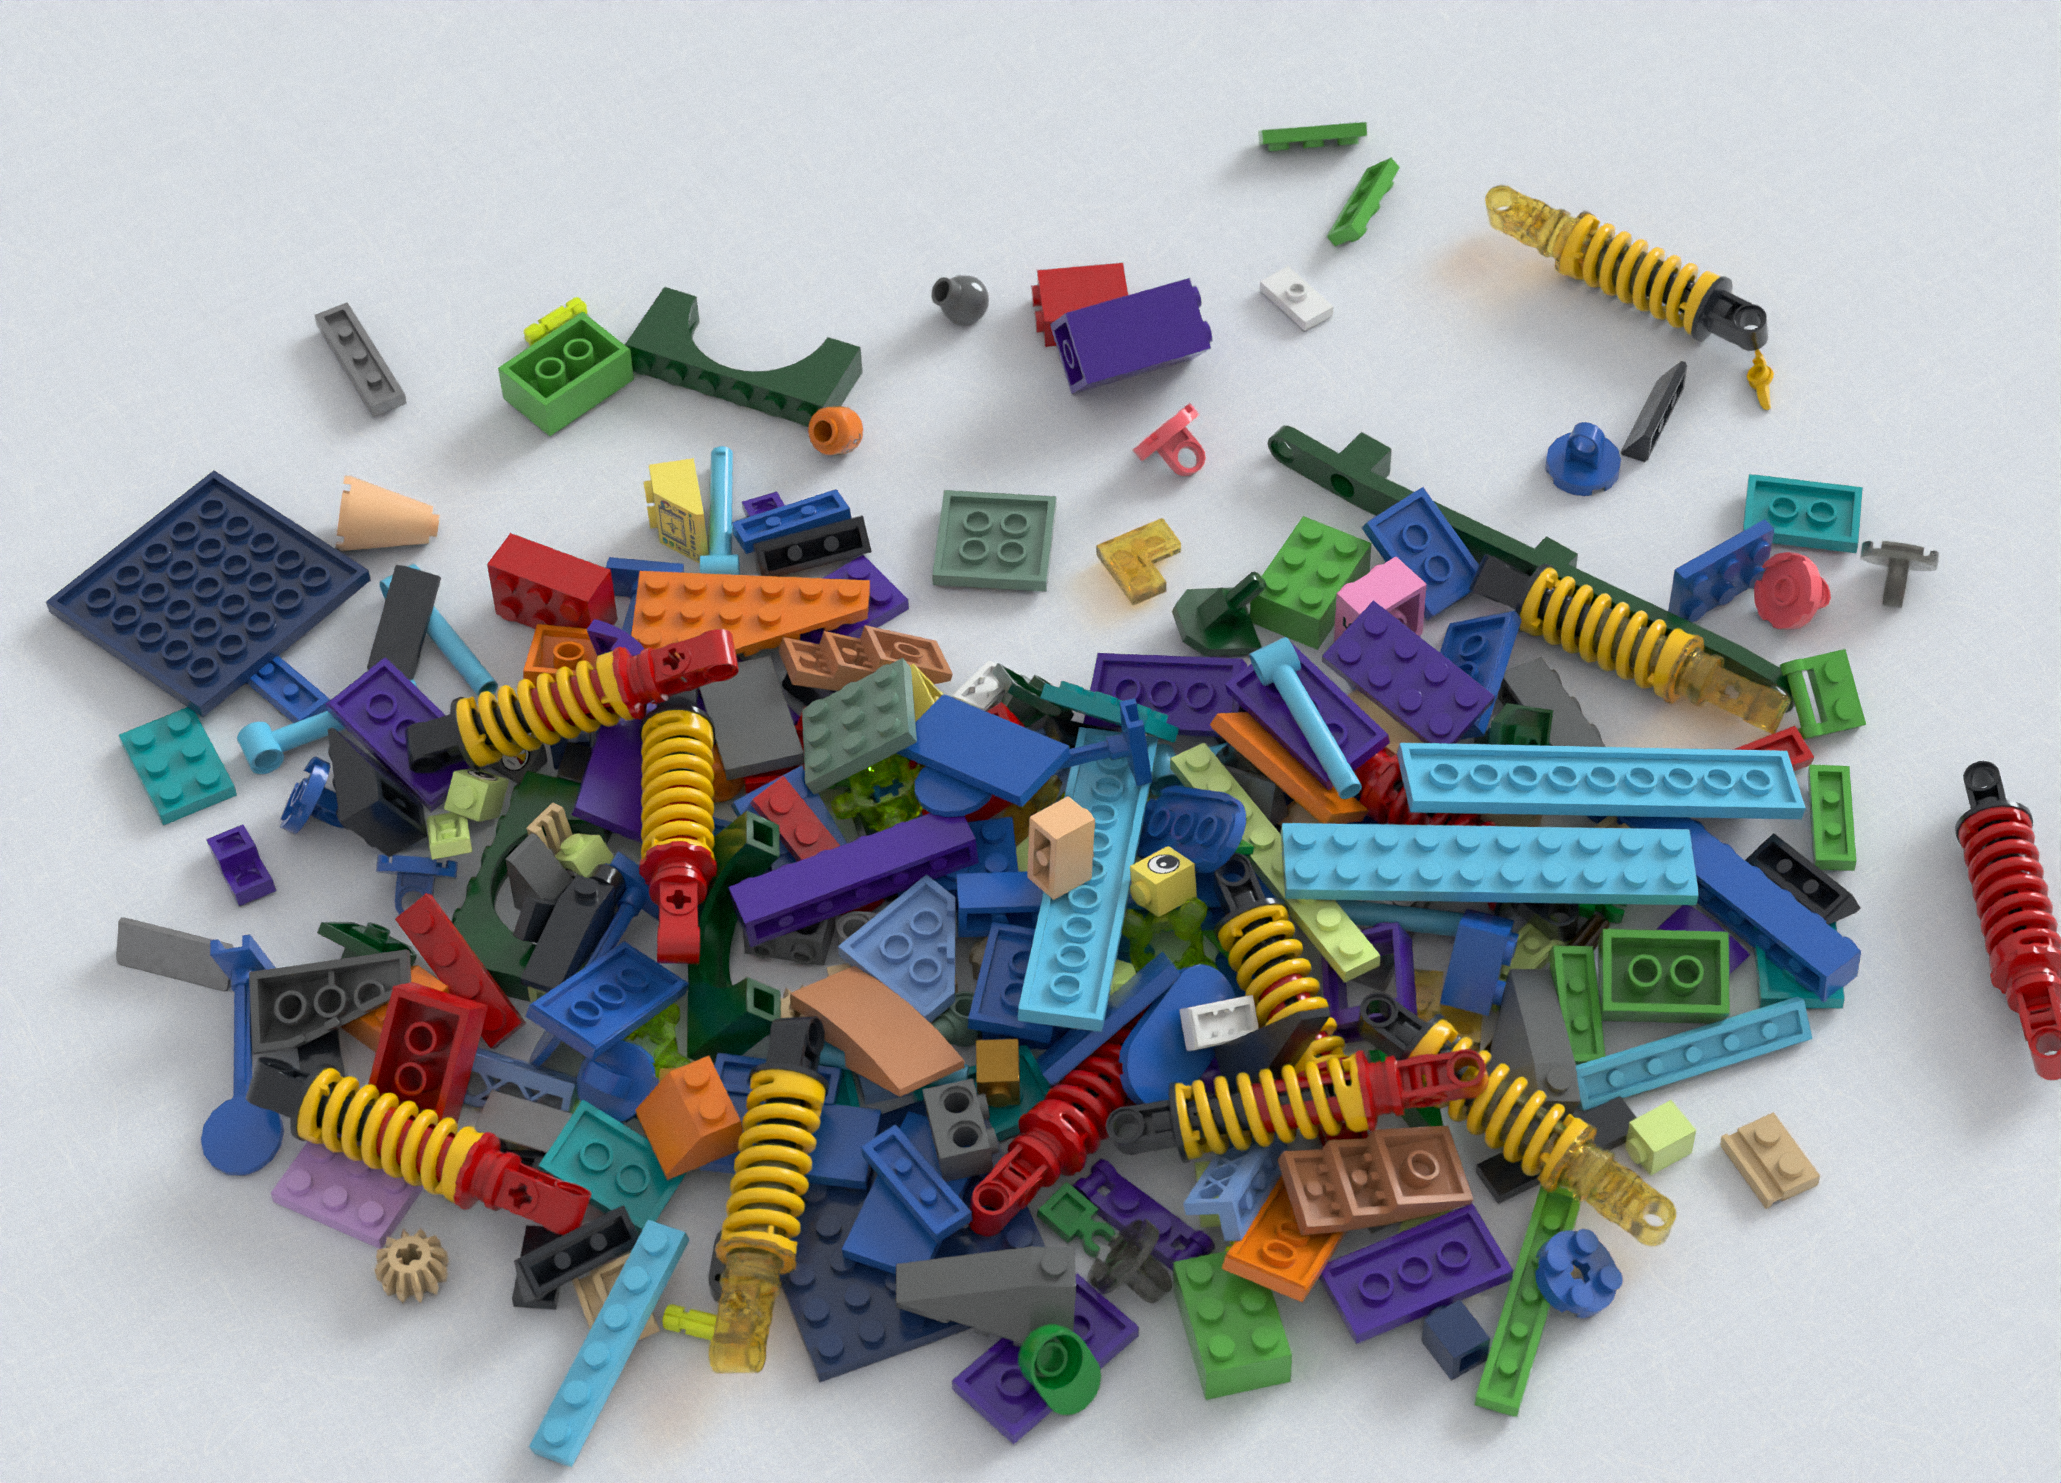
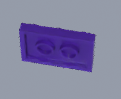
M864 555L857 557L823 577V579L870 580L868 619L853 624H842L837 629L827 632L860 639L865 625L878 628L909 609L908 598ZM819 628L800 634V641L819 644L824 629Z

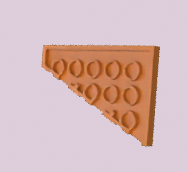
M640 571L631 636L644 649L651 647L655 650L671 643L699 636L709 630L725 629L733 634L736 654L743 653L747 657L758 653L762 649L779 647L783 637L800 640V634L823 628L824 631L837 629L842 624H853L868 619L870 580Z

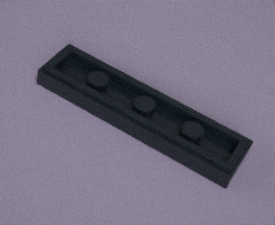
M1621 1096L1575 1117L1589 1124L1591 1130L1570 1166L1581 1154H1585L1581 1162L1583 1164L1626 1143L1629 1122L1637 1117ZM1563 1124L1554 1127L1546 1142L1553 1134L1557 1133L1555 1142L1567 1127ZM1503 1152L1478 1163L1476 1166L1477 1175L1498 1204L1541 1184L1537 1179L1540 1173L1534 1176L1526 1175L1521 1167L1522 1160L1515 1163L1508 1162L1504 1158Z

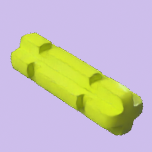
M579 297L572 298L565 303V308L561 305L540 318L538 325L534 322L523 330L524 339L532 346L581 312L587 315V305Z
M674 1304L667 1305L662 1318L663 1327L667 1330L681 1332V1329H684L687 1335L715 1342L725 1339L724 1344L735 1347L742 1346L747 1336V1324L743 1321L730 1318L728 1322H725L723 1316L695 1309L685 1312V1307Z

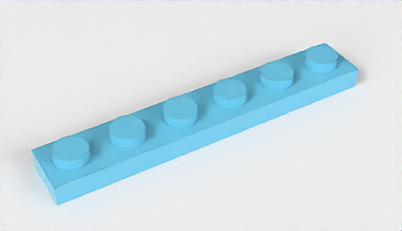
M1794 997L1576 1065L1580 1103L1577 1108L1583 1111L1591 1109L1619 1096L1626 1098L1811 1040L1813 1038L1804 999Z
M651 1220L647 1221L529 1445L534 1454L569 1467L573 1466L690 1241L686 1232Z

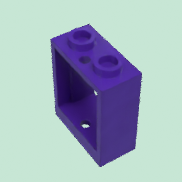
M1382 922L1374 925L1373 928L1360 930L1380 956L1394 953L1397 997L1394 1000L1418 1016L1412 939L1398 922ZM1321 954L1323 996L1328 1003L1330 1017L1334 1018L1337 1024V1028L1332 1036L1342 1037L1345 1044L1364 1040L1357 1030L1360 1005L1348 1008L1347 985ZM1373 1013L1368 1015V1018L1376 1023L1387 1021V1018L1382 1014Z

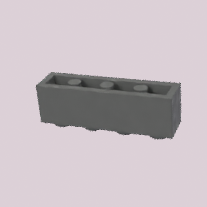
M1542 657L1505 671L1498 692V699L1503 706L1509 703L1554 710L1549 746L1606 747L1598 728L1587 721L1582 714L1577 699L1569 696L1562 686L1559 674L1554 669H1550Z

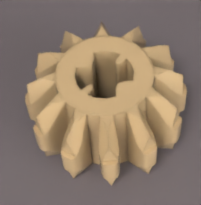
M421 1228L414 1236H409V1233L403 1229L401 1238L398 1240L387 1236L386 1248L377 1250L376 1278L382 1283L383 1290L388 1296L397 1293V1297L402 1303L410 1295L415 1296L416 1300L421 1303L423 1293L427 1291L437 1295L438 1283L447 1282L448 1272L446 1267H448L447 1263H449L447 1251H444L436 1235L427 1238L426 1233Z

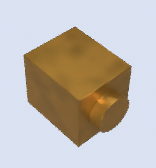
M1018 1039L976 1040L977 1095L984 1093L987 1105L1000 1108L1007 1105H1020Z

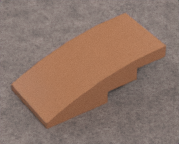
M867 625L864 626L860 639L824 631L819 644L783 637L778 649L792 684L839 691L848 683L857 682L874 673L881 666L892 664L901 658L909 666L914 663L933 684L949 682L953 676L936 640Z
M852 966L790 993V1006L792 1009L806 1017L818 1016L821 1019L825 1030V1041L845 1052V1067L899 1097L965 1068L964 1059L912 1005L885 984L856 966Z
M1449 1126L1376 1129V1131H1372L1364 1139L1328 1140L1322 1149L1283 1151L1277 1160L1301 1235L1343 1232L1382 1226L1470 1205L1474 1201Z

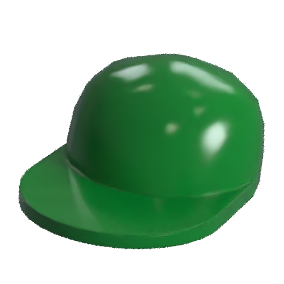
M1048 1324L1033 1330L1022 1342L1018 1353V1364L1024 1378L1034 1386L1051 1410L1060 1415H1073L1084 1410L1093 1401L1100 1387L1101 1369L1085 1342L1076 1333L1064 1326Z

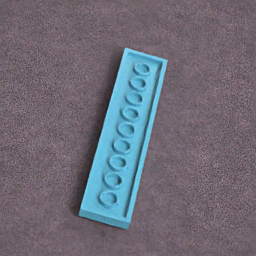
M1079 727L1075 748L1106 741V737L1121 734L1122 732ZM1146 736L1152 775L1158 749V737ZM1126 757L1112 761L1110 758L1072 766L1070 769L1064 798L1069 796L1082 808H1086L1095 818L1092 879L1055 900L1045 892L1043 893L1018 1008V1021L1098 1032L1103 1030L1131 886L1130 866L1135 864L1151 785V783L1140 786L1136 785Z
M1400 743L1397 751L1410 812L1802 819L1806 809L1787 751Z
M1282 823L1281 827L1285 899L1696 905L1699 897L1689 829Z

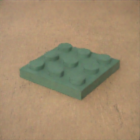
M944 490L932 573L933 585L1047 592L1056 515V496Z
M903 658L892 664L881 666L874 673L863 679L848 683L841 690L824 699L815 700L808 707L802 709L805 784L813 794L917 742L911 667Z

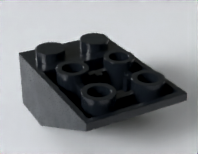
M333 727L328 729L330 745L328 754L332 761L334 774L332 784L336 791L338 804L336 814L341 825L347 830H352L363 838L370 847L377 848L388 857L427 837L423 805L379 761Z

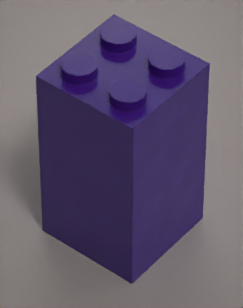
M1190 278L1067 312L1050 324L1071 394L1193 360L1211 349L1210 342L1213 340L1211 328L1208 322L1202 319L1199 307L1202 306L1201 296L1198 288L1192 286Z

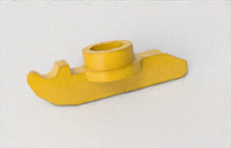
M1757 349L1755 350V359L1752 360L1754 366L1748 371L1747 380L1749 385L1754 390H1757V398L1761 407L1769 410L1771 409L1769 384L1773 380L1774 372L1767 366L1763 354Z

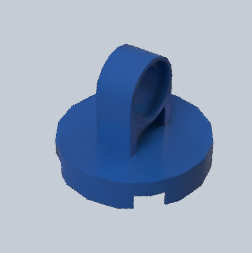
M1581 422L1574 426L1571 433L1555 439L1549 446L1545 469L1547 474L1549 472L1554 478L1553 484L1558 489L1572 495L1591 496L1592 490L1605 487L1604 491H1606L1615 484L1619 477L1621 456L1618 448L1609 439L1605 438L1603 431L1598 426L1588 422Z
M316 756L308 762L303 771L310 773L308 778H303L300 783L296 782L281 816V820H283L280 825L281 829L297 834L310 816L334 827L344 828L336 814L338 809L336 792L324 787L331 768L329 762Z
M377 855L376 872L397 875L395 909L399 915L404 912L402 901L409 892L416 891L422 895L427 893L434 897L435 878H457L458 862L446 860V868L442 867V862H437V859L432 860V858L393 855L392 863H389V857Z
M620 1040L594 1060L586 1057L582 1061L577 1076V1095L580 1101L582 1099L622 1124L634 1118L638 1119L635 1112L636 1108L659 1084V1078L655 1077V1068L653 1066L655 1061L643 1047Z

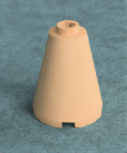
M344 476L343 484H349L351 488L350 491L343 490L341 497L337 536H343L344 543L336 542L335 549L338 551L428 544L429 536L437 537L440 515L432 514L433 506L353 476Z

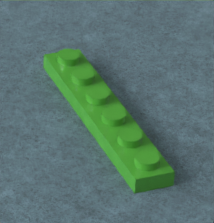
M1552 1184L1548 1188L1540 1186L1474 1405L1518 1417L1551 1307L1536 1283L1535 1270L1539 1268V1257L1536 1258L1539 1248L1550 1238L1560 1232L1574 1230L1584 1193Z

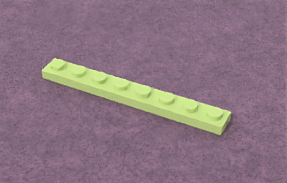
M1205 742L1170 758V769L1185 787L1224 792L1236 798L1244 805L1246 826L1242 839L1254 846L1253 855L1247 856L1253 871L1276 898L1285 900L1289 908L1288 914L1345 983L1380 966V954L1335 900L1285 899L1281 834Z

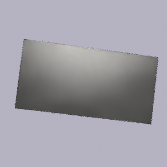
M771 656L738 662L739 672L735 677L726 681L714 682L698 687L705 712L713 719L715 724L714 741L727 780L805 764L804 753Z

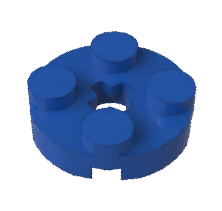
M1583 1228L1579 1231L1567 1230L1560 1232L1546 1241L1538 1250L1536 1258L1539 1257V1268L1535 1270L1536 1283L1546 1301L1562 1313L1568 1310L1579 1314L1576 1316L1578 1318L1591 1317L1609 1306L1615 1298L1617 1289L1622 1286V1274L1616 1267L1611 1254L1598 1241L1596 1234L1589 1229ZM1573 1266L1580 1270L1583 1280L1581 1278L1575 1280L1570 1272L1574 1270Z

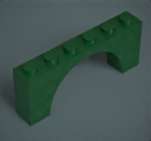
M668 287L662 289L625 343V346L630 349L633 371L640 375L650 376L675 386L700 392L706 396H713L738 406H745L767 413L773 417L796 422L805 427H809L812 416L818 410L826 407L842 406L862 374L861 347L827 337L823 344L806 358L779 369L744 371L721 365L707 357L693 341L695 329L700 322L697 296Z
M527 771L521 784L515 785L513 788L510 807L506 815H501L497 822L495 839L491 846L487 845L481 858V868L476 877L472 876L466 889V899L461 908H456L451 920L505 995L530 1002L528 986L521 984V976L536 944L522 941L512 936L513 932L501 921L495 911L498 893L508 877L505 859L529 836L526 828L552 803L563 807L572 835L578 833L600 835L607 846L613 833L571 815L581 783ZM542 826L541 828L543 830L544 836L546 837L547 835L544 826Z
M747 810L714 837L713 853L717 863V873L707 886L705 900L697 906L698 927H700L699 964H688L687 1058L697 1061L709 1056L714 1066L718 1053L742 1056L768 1036L773 1021L776 1018H781V991L749 977L732 985L729 973L730 947L738 921L734 912L729 887L740 883L744 879L763 875L780 857L779 825Z

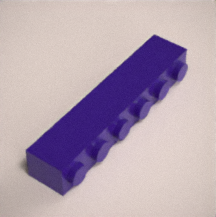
M929 813L908 822L897 823L893 827L878 833L859 837L855 841L837 848L823 850L815 856L793 864H785L774 871L755 878L744 879L740 883L730 886L729 891L734 912L750 947L907 890L926 874L934 880L979 863L976 839L964 816L943 817Z

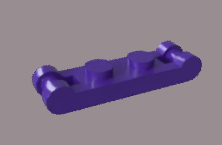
M1103 1158L1099 1159L1091 1167L1090 1175L1086 1178H1079L1072 1185L1098 1208V1216L1172 1271L1173 1262L1209 1255L1215 1249L1213 1240L1206 1233L1200 1230L1196 1231L1117 1173L1115 1167ZM1102 1186L1110 1190L1105 1197L1098 1192ZM1180 1243L1186 1247L1183 1251L1175 1250Z

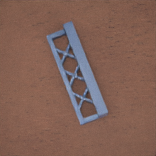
M477 1047L472 1071L480 1073L488 1089L479 1095L470 1094L466 1090L463 1103L483 1108L487 1101L485 1097L490 1094L491 1090L499 1091L501 1087L511 1082L518 1084L527 1100L537 1102V1100L545 1095L551 1094L563 1098L561 1110L572 1112L575 1099L579 1098L577 1095V1076L543 1066L536 1068L527 1061ZM492 1077L501 1079L502 1081L495 1084ZM531 1089L538 1090L541 1092H539L536 1095H533Z
M1275 1132L1272 1144L1269 1147H1262L1258 1145L1252 1134L1250 1147L1246 1151H1240L1234 1147L1230 1139L1226 1153L1214 1155L1183 1203L1185 1214H1219L1224 1240L1241 1241L1282 1175L1277 1160L1283 1151H1288L1287 1144L1282 1142Z

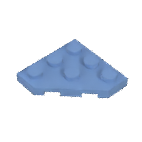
M926 874L838 946L839 956L849 965L856 966L885 984L931 1023L955 1003V897Z

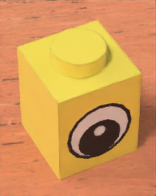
M1169 846L1130 866V893L1132 899L1136 904L1146 908L1157 917L1197 897L1194 863Z

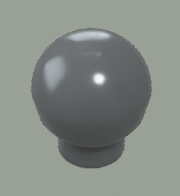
M957 275L951 279L942 277L935 282L932 288V301L940 306L943 314L956 324H973L980 320L988 309V291L985 285L974 276Z

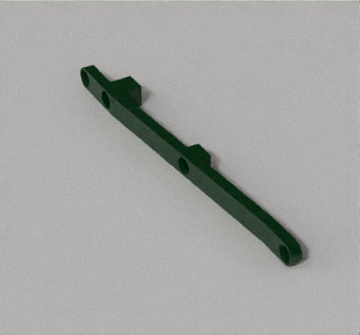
M1291 426L1280 427L1268 439V448L1271 454L1281 464L1375 516L1414 493V491L1386 479L1390 475L1392 449L1363 432L1352 440L1340 453ZM1434 501L1479 565L1484 554H1488L1532 576L1539 566L1547 563L1557 571L1558 580L1561 581L1566 576H1570L1575 580V589L1572 597L1583 585L1591 586L1594 593L1590 606H1592L1599 595L1606 593L1612 599L1609 615L1618 603L1625 602L1630 607L1626 623H1629L1633 615L1641 610L1648 615L1645 632L1648 631L1654 621L1658 619L1663 620L1667 628L1659 651L1662 650L1670 633L1674 629L1680 628L1684 632L1698 637L1699 644L1694 659L1695 668L1730 684L1778 712L1787 713L1795 707L1787 676H1782L1780 667L1739 644L1577 569L1578 554L1547 536L1533 548ZM1686 652L1683 653V655L1680 658V661H1682L1685 658ZM1777 687L1780 688L1787 696H1785L1783 693H1781V692L1777 689Z

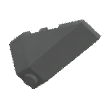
M400 950L249 972L252 1053L262 1054L296 1049L388 1004L393 986L411 982L410 951Z
M1510 969L1498 1013L1499 1017L1490 1047L1491 1060L1486 1068L1487 1073L1490 1076L1499 1064H1506L1509 1066L1510 1071L1501 1085L1509 1089L1516 1078L1524 1077L1528 1081V1086L1520 1096V1099L1527 1103L1535 1091L1542 1090L1546 1093V1100L1538 1112L1546 1116L1553 1105L1561 1104L1565 1108V1113L1558 1123H1563L1567 1115H1573L1578 1107L1580 1093L1576 1064L1551 970Z
M1024 1247L896 1264L897 1308L944 1323L954 1321L975 1328L974 1333L987 1337L991 1333L1014 1341L1013 1345L1020 1348L1029 1333L1040 1326L1055 1324L1064 1326L1071 1331L1074 1329L1076 1295L1075 1248Z

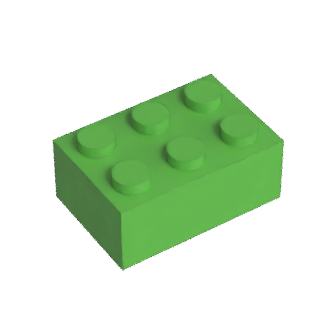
M581 312L498 367L503 399L549 436L634 380L630 349L584 312Z
M1303 516L1261 576L1265 579L1267 585L1250 602L1252 623L1318 650L1335 625L1337 593L1344 585L1354 583L1370 572L1372 543Z
M1603 929L1598 939V994L1601 1020L1711 1024L1727 1019L1730 1014L1729 932Z
M1228 1251L1173 1262V1291L1205 1400L1291 1382L1292 1353L1273 1292L1269 1288L1223 1270L1222 1265Z

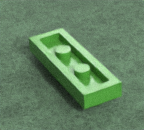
M1367 122L1258 131L1259 145L1268 144V151L1289 150L1290 142H1303V148L1324 147V140L1337 139L1338 145L1359 144L1358 137L1367 136Z
M1392 157L1367 168L1326 236L1334 246L1347 241L1355 242L1366 233V225L1369 219L1380 209L1381 205L1379 203L1384 194L1393 187L1394 182L1392 180L1400 169Z
M1809 764L1807 777L1813 864L1821 870L1855 871L1857 860L1850 767Z
M1552 946L1549 951L1550 969L1575 1064L1579 1065L1605 1057L1593 946Z

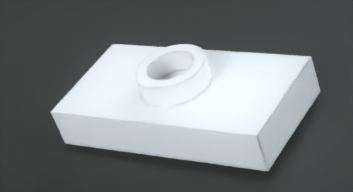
M1289 266L1260 281V291L1304 331L1333 316L1334 306Z
M988 660L951 697L986 712L999 704L1006 691L992 673L997 664Z
M1253 995L1179 1009L1187 1051L1222 1045L1259 1029Z

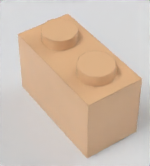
M1069 796L1032 815L1029 822L1027 877L1053 900L1092 879L1095 818L1086 808H1082Z

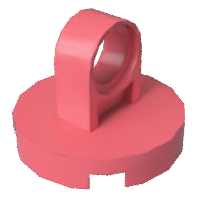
M1189 403L1136 446L1133 452L1143 461L1157 451L1176 474L1190 476L1196 473L1205 463V451L1186 426L1199 413ZM1181 449H1189L1194 452L1196 464L1193 468H1186L1180 464L1178 453Z
M1778 553L1769 558L1762 566V568H1767L1763 573L1762 580H1756L1754 601L1759 616L1763 620H1768L1777 629H1800L1811 621L1817 610L1826 607L1831 599L1829 586L1820 576L1817 566L1809 557L1798 553Z

